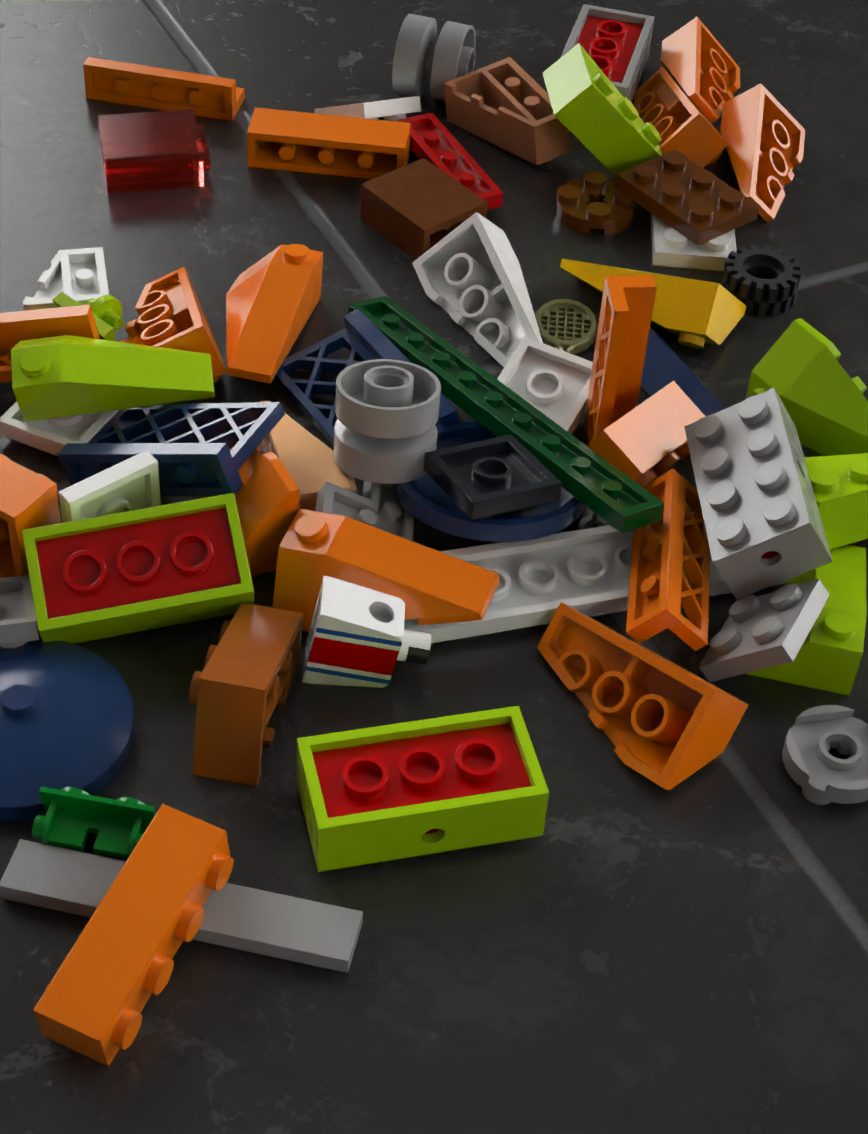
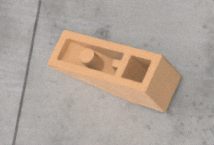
M286 413L262 441L265 453L273 452L279 457L299 487V509L316 510L317 493L326 481L357 494L354 477L345 474L336 465L333 450Z

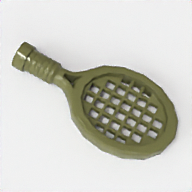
M555 299L543 304L536 311L535 318L544 344L575 355L587 350L595 342L598 330L597 319L594 313L584 304L570 299Z

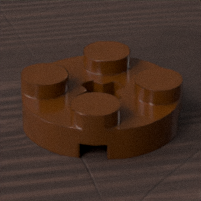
M587 171L583 178L568 181L558 187L556 197L557 218L564 226L575 232L590 235L591 228L604 229V235H614L625 231L633 223L636 202L616 189L615 181L607 179V175L601 171Z

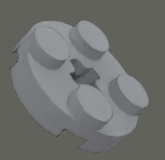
M839 705L812 707L803 711L796 718L795 724L788 730L782 749L783 763L791 778L802 787L804 797L812 803L818 805H826L830 802L852 804L868 800V724L861 719L852 717L854 709ZM830 748H836L841 755H850V757L839 759L830 755L829 750Z

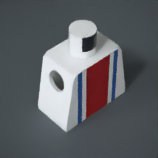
M323 576L305 645L302 683L383 688L389 685L397 660L426 665L431 647V634L404 629L405 603L401 598L333 577Z

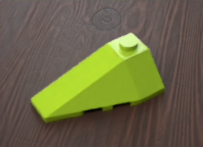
M802 318L794 320L752 370L746 399L775 388L796 426L801 445L823 456L868 453V400L863 395L867 388L859 376L850 378L837 361L841 353L829 339Z
M72 335L22 340L11 349L12 389L25 422L215 397L212 361L208 353Z
M844 545L830 549L833 562L790 578V581L786 584L796 583L800 585L819 579L830 596L793 662L746 674L850 695L864 648L867 617L866 548Z

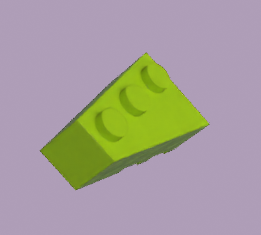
M580 43L542 72L554 116L615 177L617 173L662 155L659 146L662 138L657 129L650 122L646 124L643 122L634 105L620 94Z
M868 453L804 457L829 549L868 539Z

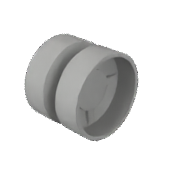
M408 14L399 31L392 68L394 92L400 95L420 96L422 98L430 83L432 100L445 103L443 83L474 70V26L447 21L438 37V27L435 18Z
M393 359L362 361L342 370L336 379L335 414L338 419L334 426L333 450L336 465L354 478L379 484L405 483L425 476L427 474L424 471L425 453L435 451L437 448L438 431L435 424L439 418L441 384L436 375L417 364Z

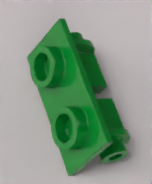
M41 786L39 793L46 816L39 814L36 816L32 828V837L41 839L42 844L83 852L89 833L97 834L93 847L94 854L127 860L156 815L155 806L146 805L144 802L131 797H120L115 800L93 796L75 787H64L59 790Z

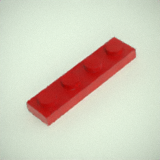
M433 113L398 120V122L411 123L410 149L419 160L425 158L488 202L487 210L502 207L503 192Z

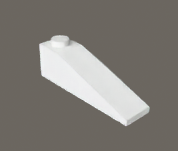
M474 213L412 263L426 295L440 305L457 324L471 334L474 340L503 367L506 366L524 336L543 343L522 270L505 232L479 213Z

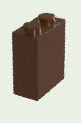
M423 158L362 183L360 219L416 260L474 213L477 212L486 218L488 202Z

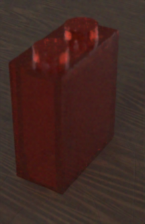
M193 109L98 115L100 149L107 194L204 187V171L211 170L209 146H206L204 125H197Z

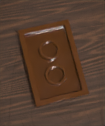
M677 150L667 152L616 175V189L698 246L757 219L758 204Z

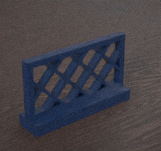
M359 309L344 316L345 329L285 358L274 377V381L333 447L334 426L338 419L335 414V400L333 406L312 403L314 394L336 395V382L319 381L322 371L340 373L350 365L375 359H393L410 362ZM342 347H345L350 352L348 360L327 359L330 353ZM299 369L313 370L309 380L291 379L288 375ZM441 393L439 418L435 424L436 427L459 423L457 409Z
M280 402L160 404L121 409L88 443H67L57 453V457L72 486L147 450L158 461L160 496H217L228 493L236 495L243 486L238 469L282 419L285 413Z

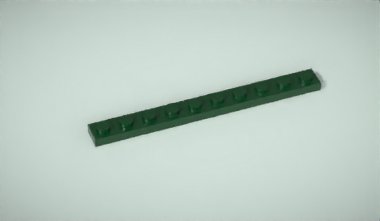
M383 296L348 305V314L359 309L411 363L422 366L436 375L441 384V393L487 428L493 435L497 437L512 435L562 482V488L621 534L661 521L664 507L662 501L389 298Z

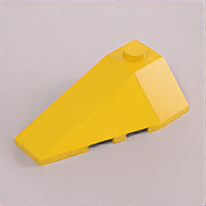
M562 259L560 267L602 294L605 276L654 275L657 289L651 322L677 336L679 344L691 348L703 349L704 343L721 345L745 315L747 306L719 283Z

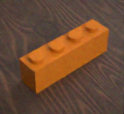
M255 107L247 130V166L374 179L408 165L411 123Z
M165 804L161 805L33 1009L43 1036L108 1067L120 1048L126 1050L133 1043L142 1023L141 1011L152 993L159 995L163 991L173 971L174 961L172 959L183 941L190 942L195 937L203 921L204 904L212 891L219 892L230 877L234 859L230 856L226 830Z

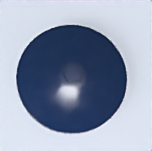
M479 422L437 427L436 450L497 438V436L493 435L492 432ZM428 474L410 482L393 484L394 493L398 501L415 518L440 531L473 540L516 542L545 537L568 527L581 515L585 508L584 504L561 487L560 500L540 504L531 509H518L496 514L488 519L471 520Z
M39 638V640L28 641L16 648L0 647V821L35 820L38 814L46 816L39 793L41 786L59 790L64 787H75L95 796L117 776L133 746L135 735L134 708L131 694L124 679L105 659L86 648L64 641L43 642L42 638Z

